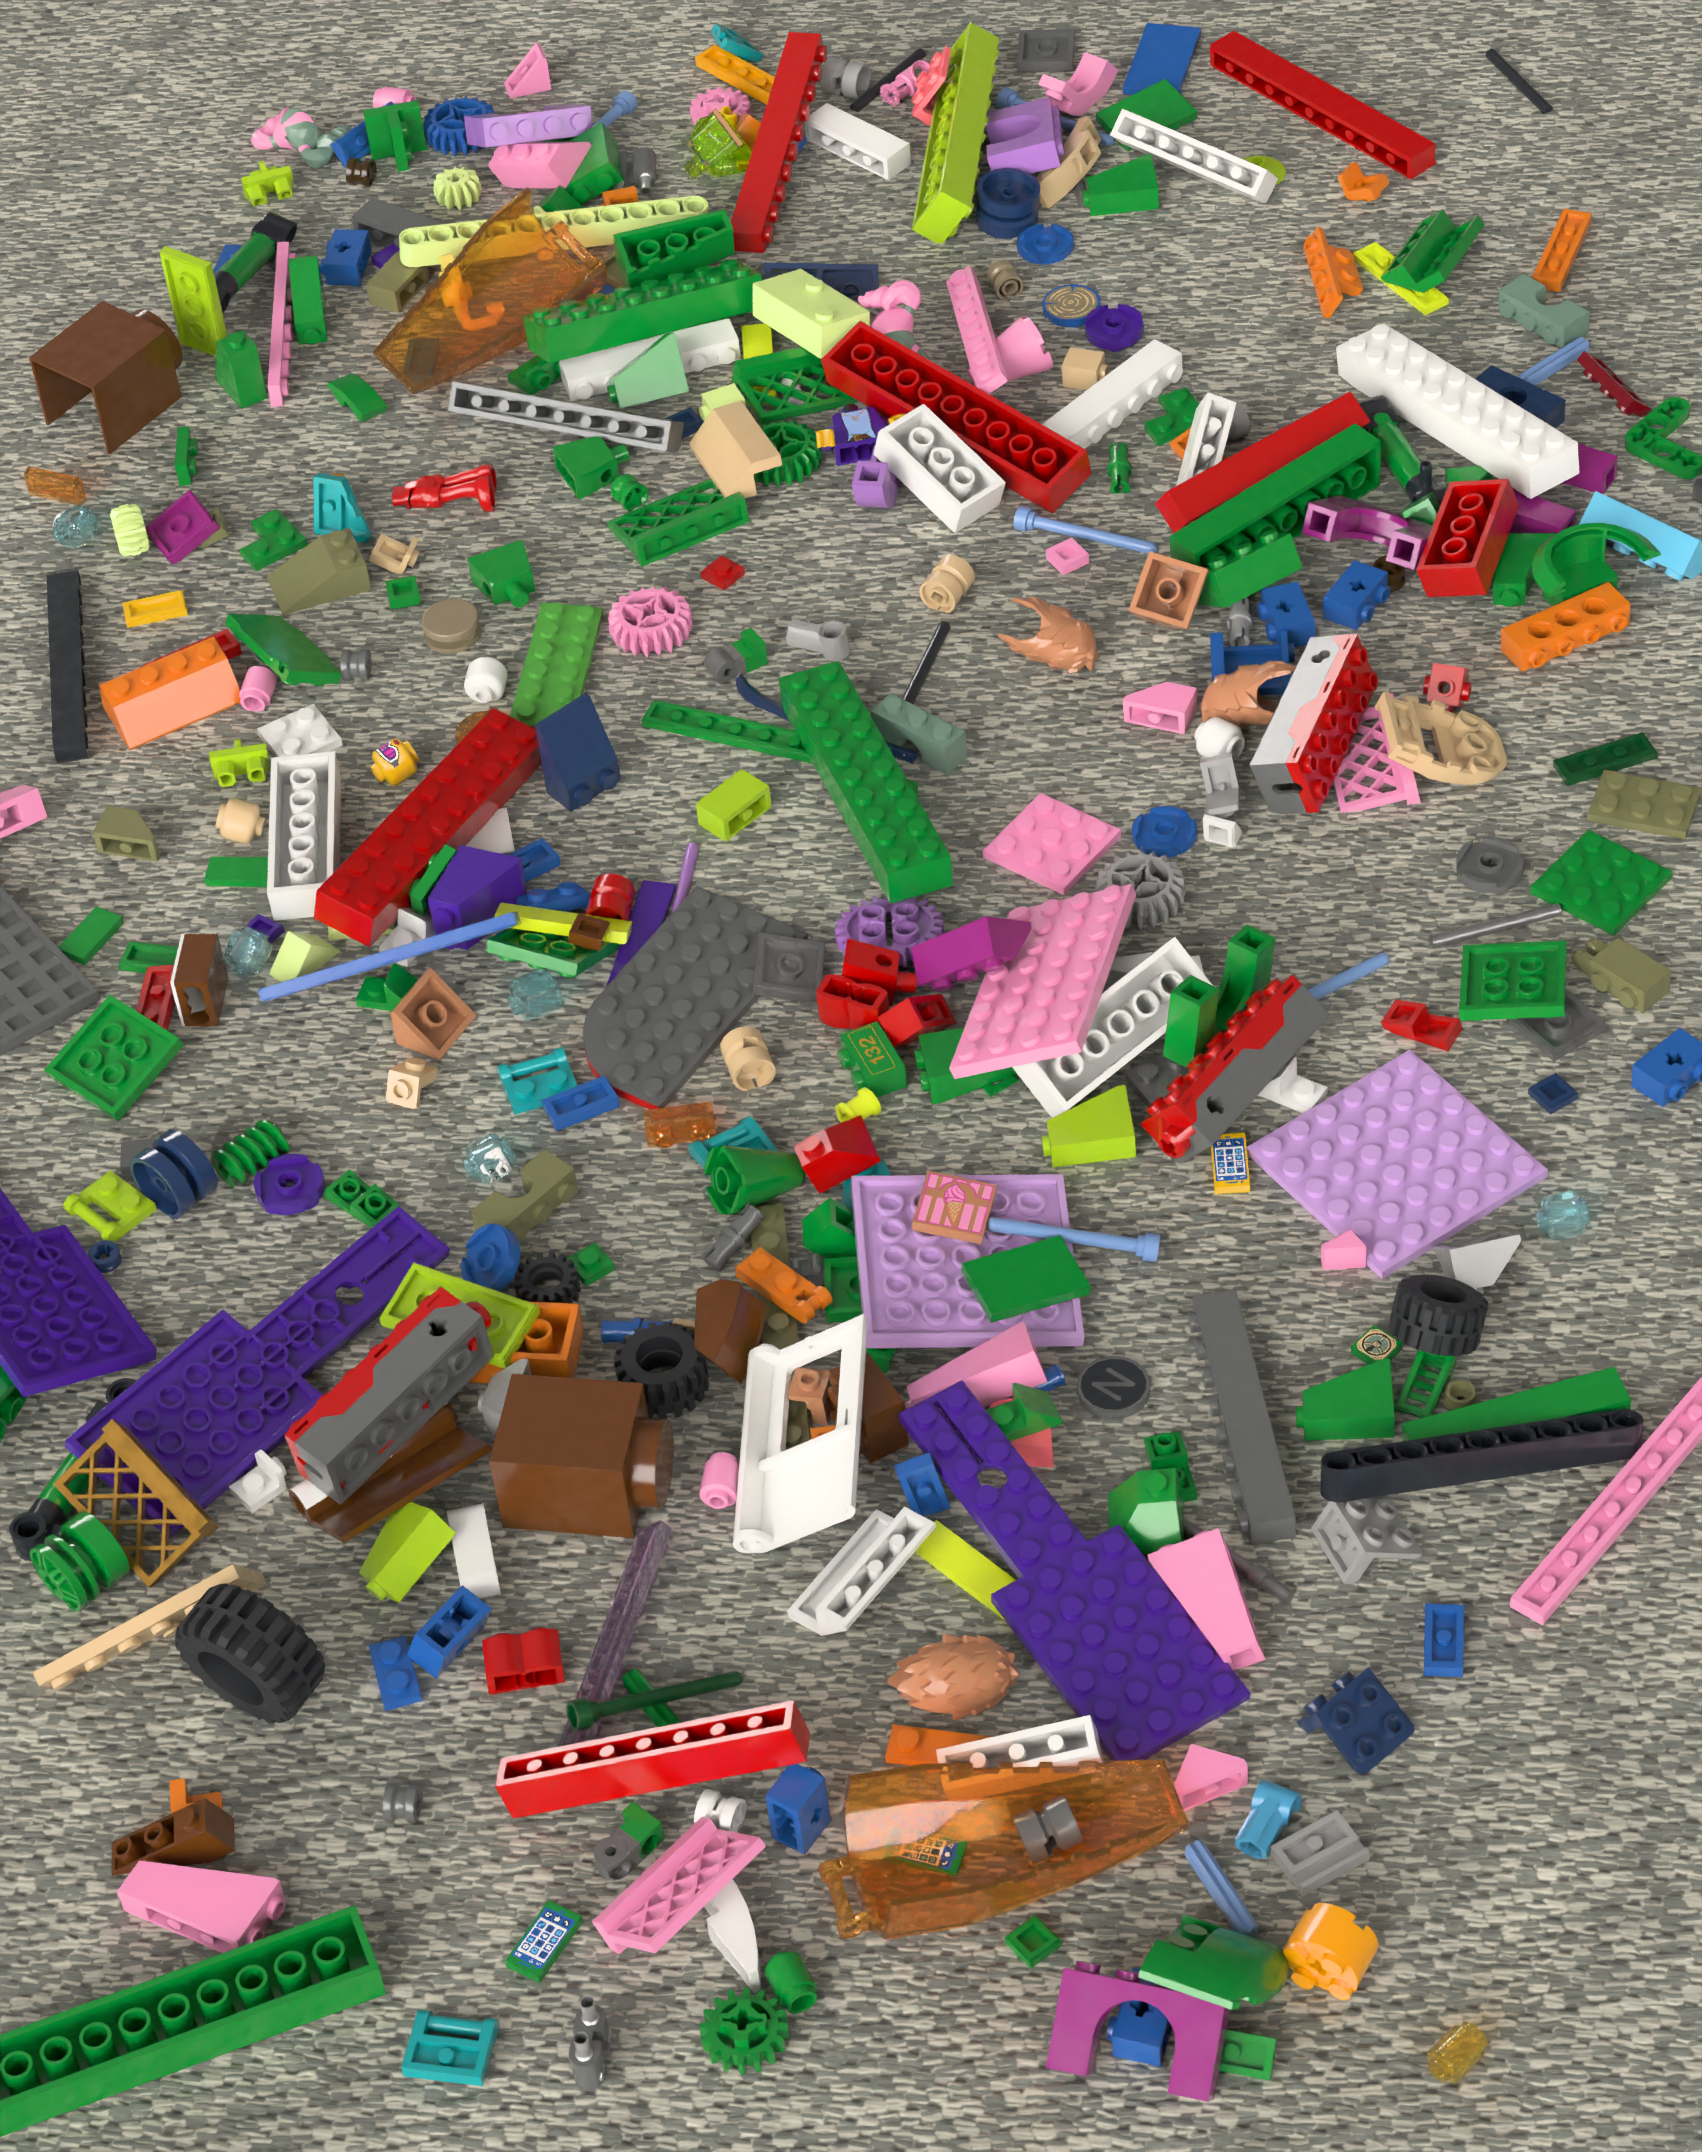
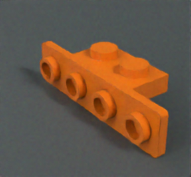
M1317 226L1312 235L1306 238L1303 249L1324 318H1330L1343 299L1342 293L1357 296L1362 292L1363 286L1353 253L1345 248H1336L1328 245L1324 229Z

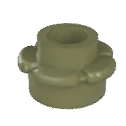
M1466 1380L1451 1382L1443 1393L1445 1397L1443 1405L1449 1411L1477 1404L1480 1401L1474 1385Z

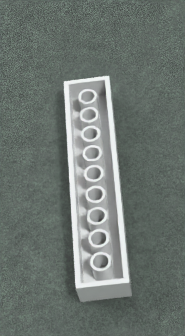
M1385 323L1374 326L1371 330L1357 337L1350 338L1347 342L1336 347L1338 374L1353 387L1369 397L1383 395L1388 406L1392 407L1397 415L1478 466L1480 465L1498 479H1509L1511 487L1528 498L1532 499L1579 474L1577 441Z

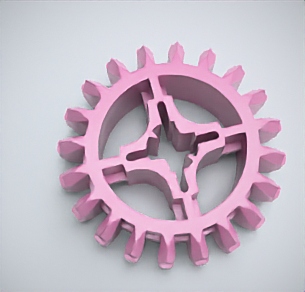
M641 586L638 592L629 590L628 596H620L619 602L612 604V610L609 612L608 617L609 633L616 647L621 646L624 653L631 650L634 657L640 651H643L646 658L651 651H655L659 657L662 649L672 653L673 645L681 647L683 639H689V631H692L693 626L692 611L685 600V596H679L677 590L669 592L667 587L658 590L653 586L651 589L645 590Z

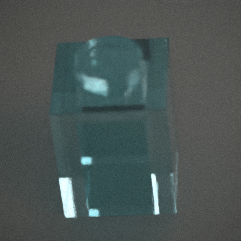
M547 968L537 969L509 981L511 996L507 998L509 1006L515 1016L521 1014L527 1023L563 1008L560 987Z

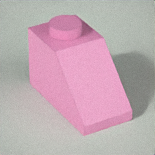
M1164 682L1132 693L1123 699L1124 722L1180 734L1186 733L1198 710L1197 688L1171 682Z

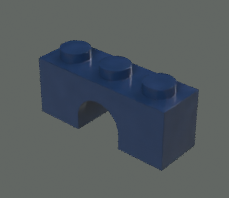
M1493 365L1475 378L1555 429L1565 421L1566 400Z

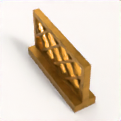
M111 1419L102 1428L104 1433L54 1485L79 1512L86 1511L96 1517V1500H113L112 1520L99 1521L104 1526H112L111 1533L123 1549L130 1568L151 1588L204 1536L210 1537L220 1526L124 1424ZM109 1445L115 1451V1468H97L98 1454ZM122 1460L129 1468H122ZM135 1473L139 1477L138 1494H121L122 1474ZM78 1474H89L88 1494L75 1495L67 1485ZM97 1474H114L113 1494H96ZM146 1486H147L153 1493H146ZM138 1499L137 1520H120L121 1500ZM146 1499H159L163 1503V1519L145 1520ZM81 1500H88V1508ZM170 1511L177 1519H170ZM137 1525L136 1546H122L119 1542V1526ZM144 1525H162L161 1546H144ZM170 1525H184L191 1533L181 1545H169ZM143 1551H161L160 1566L149 1575L143 1568ZM168 1551H174V1552L168 1557ZM129 1552H136L135 1559Z

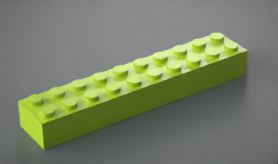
M972 22L969 23L951 47L946 79L936 92L912 224L913 231L935 243H944L948 237L952 238L957 232L962 218L967 219L974 208L972 198L977 190L975 180L980 172L978 163L983 155V151L980 149L986 137L983 131L989 119L986 113L991 105L989 95L994 88L992 79L997 70V67L994 65L1000 53L997 50L999 38Z

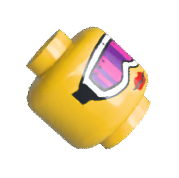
M392 739L372 753L374 764L370 766V769L380 783L385 780L388 784L396 786L417 772V763L420 760L407 740L402 742L399 739Z

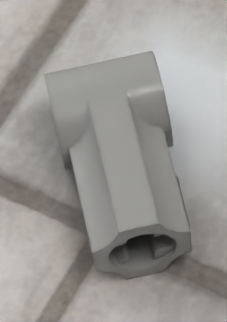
M793 619L788 625L786 642L789 646L821 652L826 659L831 661L843 660L850 654L846 626L843 622L832 620L819 625Z

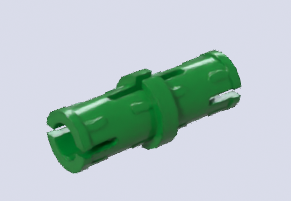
M1118 442L1119 451H1116V443H1112L1108 448L1110 461L1107 465L1108 476H1111L1110 490L1112 494H1119V485H1122V493H1129L1130 491L1129 475L1131 474V464L1128 461V447L1122 442Z

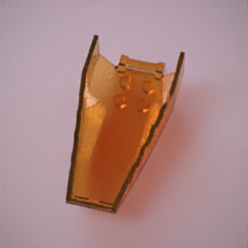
M527 187L483 223L464 245L461 253L455 260L446 266L443 274L434 284L427 288L424 296L405 314V318L398 322L376 347L373 355L412 395H416L464 374L525 343L527 338L524 315L532 314L534 309L540 307H549L550 309L559 307L561 302L567 300H576L577 302L587 300L588 295L597 293L606 285L607 267L602 264L603 261L597 255H592L568 231L569 227L564 221L558 222L546 232L531 209V190ZM561 239L584 263L579 266L555 240Z
M1115 1760L1108 1763L1079 1761L1077 1766H1053L1052 1762H1039L1037 1767H1013L1012 1762H1000L998 1767L973 1768L972 1763L919 1764L848 1775L842 1808L847 1857L826 1860L819 1865L818 1871L821 1880L827 1883L838 1916L836 1926L841 1938L850 1939L858 1936L861 1932L871 1931L881 1938L888 1940L965 1927L1035 1902L1110 1870L1163 1844L1187 1830L1189 1822L1164 1760ZM1064 1794L1084 1843L1065 1851L1057 1847L1054 1849L1052 1857L1033 1865L1012 1816L1030 1808L1041 1811L1044 1802ZM960 1841H967L968 1843L957 1875L942 1871L940 1849ZM852 1875L863 1909L861 1913L853 1914L842 1880L844 1876Z

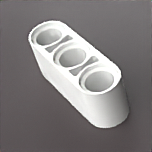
M483 1503L448 1510L449 1527L456 1532L452 1538L460 1586L463 1585L479 1599L501 1594Z

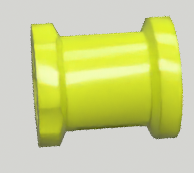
M863 1087L858 1090L857 1096L847 1103L841 1102L837 1104L835 1111L838 1120L844 1122L859 1115L863 1119L870 1115L877 1116L881 1113V1106L873 1092Z

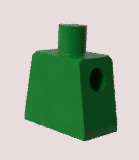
M599 436L552 447L555 467L578 499H582L613 483L619 477L618 465L630 460L628 450L624 444L609 449Z
M522 540L467 558L472 582L494 605L510 600L514 607L520 608L529 601L528 594L535 592L532 570Z

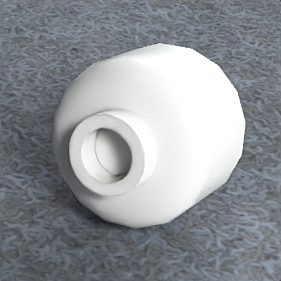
M481 657L473 660L468 666L464 682L466 694L471 699L480 703L499 700L503 696L507 682L506 668L501 662L492 657Z
M1213 717L1207 722L1201 723L1195 732L1197 751L1206 758L1232 753L1235 761L1244 749L1245 740L1240 727L1222 718Z

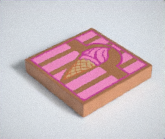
M928 1171L914 1215L912 1230L982 1245L995 1200L997 1185Z

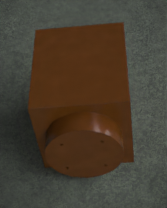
M101 301L29 357L46 425H50L92 392L108 454L114 452L182 397L176 369L180 367L183 360L180 343L171 328L160 317L145 309H137L132 313H128Z
M512 1373L489 1459L503 1528L634 1538L641 1507L662 1509L666 1504L671 1485L674 1459L672 1424L669 1419L649 1418L643 1383Z

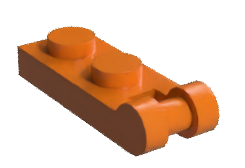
M761 1247L735 1267L737 1278L803 1324H806L815 1317L816 1310L819 1308L824 1309L832 1303V1296L825 1287L815 1286Z

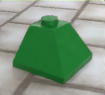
M1176 1468L1138 1471L1108 1493V1530L1119 1524L1146 1560H1148V1554L1158 1551L1161 1547L1169 1544L1175 1545L1184 1541V1489Z

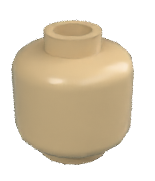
M232 798L227 804H221L216 828L220 829L222 838L248 844L255 835L261 837L266 818L260 817L261 810L257 804Z

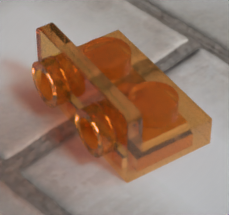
M712 1101L643 1111L648 1148L656 1146L668 1148L673 1144L694 1142L696 1140L702 1142L716 1135Z

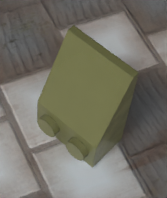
M350 527L319 536L267 576V580L283 615L371 590L366 562Z

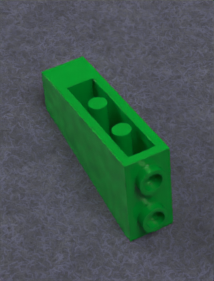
M965 1027L918 1035L920 1049L914 1050L915 1064L917 1070H924L919 1072L922 1092L929 1091L932 1105L982 1088L984 1084H993L1001 1081L1010 1074L1017 1075L1013 1067L954 1079L949 1067Z

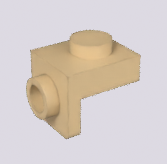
M381 533L368 561L393 573L403 574L406 566L413 568L420 553L419 550L415 549L419 538L413 536L410 545L407 546Z
M408 1058L389 1069L386 1101L412 1109L417 1108L420 1104L421 1089L434 1082L437 1077L438 1067L426 1065V1061L423 1059Z

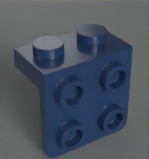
M1369 1667L1354 1675L1350 1671L1342 1674L1331 1683L1334 1691L1327 1697H1324L1321 1693L1303 1707L1307 1713L1297 1721L1298 1725L1307 1733L1322 1728L1353 1770L1359 1774L1368 1773L1414 1733L1412 1722Z

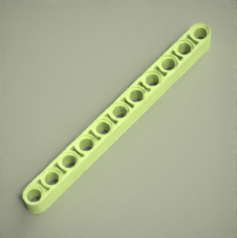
M686 196L408 228L399 234L400 261L408 267H421L441 264L438 262L439 256L449 253L452 254L455 262L611 245L614 244L613 234L708 213V202L700 196Z

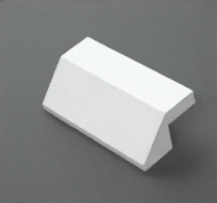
M906 1507L895 1518L876 1509L787 1610L788 1618L821 1636L847 1631L936 1528L935 1522Z

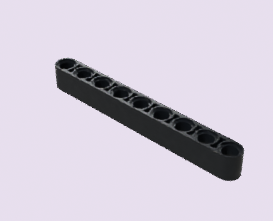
M78 568L47 572L52 741L57 764L89 759L86 749H89L88 736L85 729L88 728L84 708L87 707V700L84 691L86 677L83 670L85 654L82 646H84V633L81 629L83 613L80 608L82 606V593L79 587L81 586V579Z
M1619 1409L1334 1451L1325 1454L1321 1459L1320 1493L1326 1500L1345 1502L1631 1459L1642 1445L1643 1417L1634 1410Z

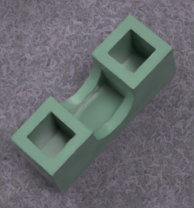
M1522 274L1499 289L1498 311L1505 318H1512L1522 324L1527 331H1534L1544 337L1545 341L1549 344H1556L1562 348L1576 338L1583 337L1589 333L1590 312L1569 299L1558 305H1545L1546 286L1526 274Z
M892 693L870 710L871 717L886 742L902 746L906 741L910 740L919 749L922 763L945 775H948L967 758L966 732Z

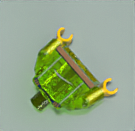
M723 106L721 112L715 108L708 116L697 120L691 137L687 140V145L695 156L683 166L692 178L695 179L705 169L715 178L746 172L752 150L734 128L738 123L737 113L731 114L730 107Z

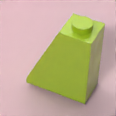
M1116 1086L1047 1120V1135L1041 1136L1043 1156L1051 1157L1052 1168L1136 1157L1135 1133L1126 1086Z
M413 1502L407 1503L389 1515L359 1571V1574L368 1581L365 1588L381 1601L386 1597L399 1603L450 1542L456 1532L432 1509Z

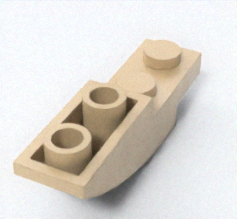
M1089 116L1079 118L1063 146L1065 155L1060 156L1061 166L1040 171L1037 180L1041 186L1039 202L1042 207L1050 208L1080 182L1099 158L1101 151L1098 144L1101 141V137Z

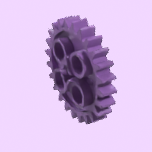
M873 896V902L870 903L862 899L860 900V907L850 905V912L841 913L842 919L836 920L837 927H835L838 950H842L843 957L845 956L847 939H853L897 951L900 954L899 963L903 967L907 966L908 960L913 961L911 947L944 934L942 913L936 911L935 905L928 906V900L926 899L917 903V897L892 904L889 903L886 896L882 900L877 896ZM888 916L892 917V946H887L886 918Z

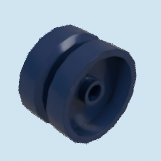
M1013 168L996 169L984 174L978 181L976 223L979 228L986 234L999 239H1013L1018 237L1026 228L1038 224L1041 186L1037 178L1028 172Z
M169 1129L153 1142V1148L146 1147L129 1161L131 1175L141 1193L153 1201L157 1209L172 1219L178 1220L194 1207V1200L201 1201L217 1188L218 1180L208 1158L190 1138L178 1130Z

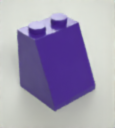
M460 845L428 898L435 935L494 918L500 903L517 905L516 897L527 894L521 858ZM487 935L445 948L468 950Z

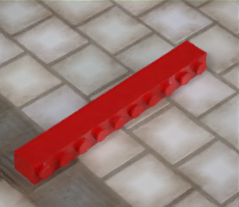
M1233 30L1210 44V66L1412 180L1435 165L1436 143Z
M788 33L730 222L733 228L734 251L765 253L768 243L771 244L773 242L774 223L779 221V206L781 202L785 201V186L792 178V163L797 161L798 142L803 141L804 122L809 121L810 102H814L816 96L815 85L816 82L821 81L822 62L825 63L827 60V46L823 45L820 33Z

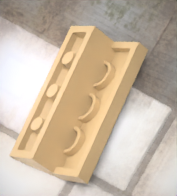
M742 401L714 408L689 443L696 458L724 498L738 492L745 498L757 495L754 474L782 465L780 453Z

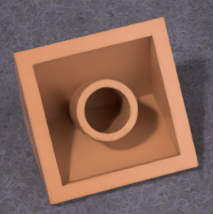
M431 967L424 972L390 1012L396 1044L438 1060L443 1057L477 1016Z

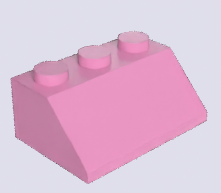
M526 142L502 145L495 150L488 167L501 183L509 188H556L560 185L566 189L592 145L589 142Z

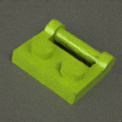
M111 1170L81 1193L69 1195L63 1204L66 1212L72 1216H79L100 1232L103 1240L116 1242L157 1210L153 1201ZM94 1202L118 1220V1222L107 1221L87 1205Z

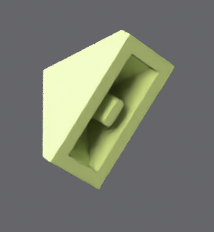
M288 931L269 974L278 981L284 982L314 973L336 956L340 949L317 935Z

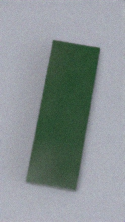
M1642 732L1553 760V767L1568 787L1602 776L1604 770L1619 771L1657 759L1658 752Z

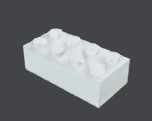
M922 404L879 431L873 455L881 462L888 463L889 470L954 533H957L1000 505L1006 482L925 404Z

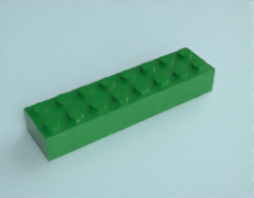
M730 259L722 261L721 266L713 268L702 266L695 268L693 273L670 274L666 280H646L641 282V286L634 288L628 286L618 287L614 289V293L606 295L602 293L591 294L587 296V300L579 302L567 300L561 302L559 307L551 309L549 307L536 308L532 311V314L523 316L528 350L545 361L554 363L753 311V283L762 281L761 274L749 266L738 262V260Z
M1354 423L1186 527L1176 531L1170 536V558L1206 568L1209 566L1208 561L1219 556L1227 557L1234 553L1233 549L1244 543L1253 544L1260 540L1259 535L1270 530H1277V533H1291L1292 539H1295L1303 534L1302 529L1310 502L1337 495L1358 500L1380 486L1381 440Z

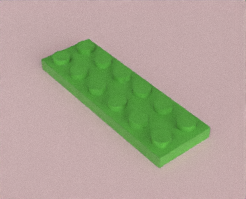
M541 603L510 713L511 717L536 729L535 724L583 695L603 618V608L587 605Z

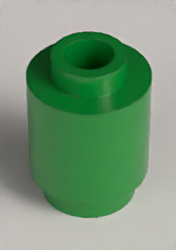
M782 1951L772 1956L764 1970V1974L780 2005L792 2014H798L810 2009L817 2001V1986L801 1955L797 1952Z

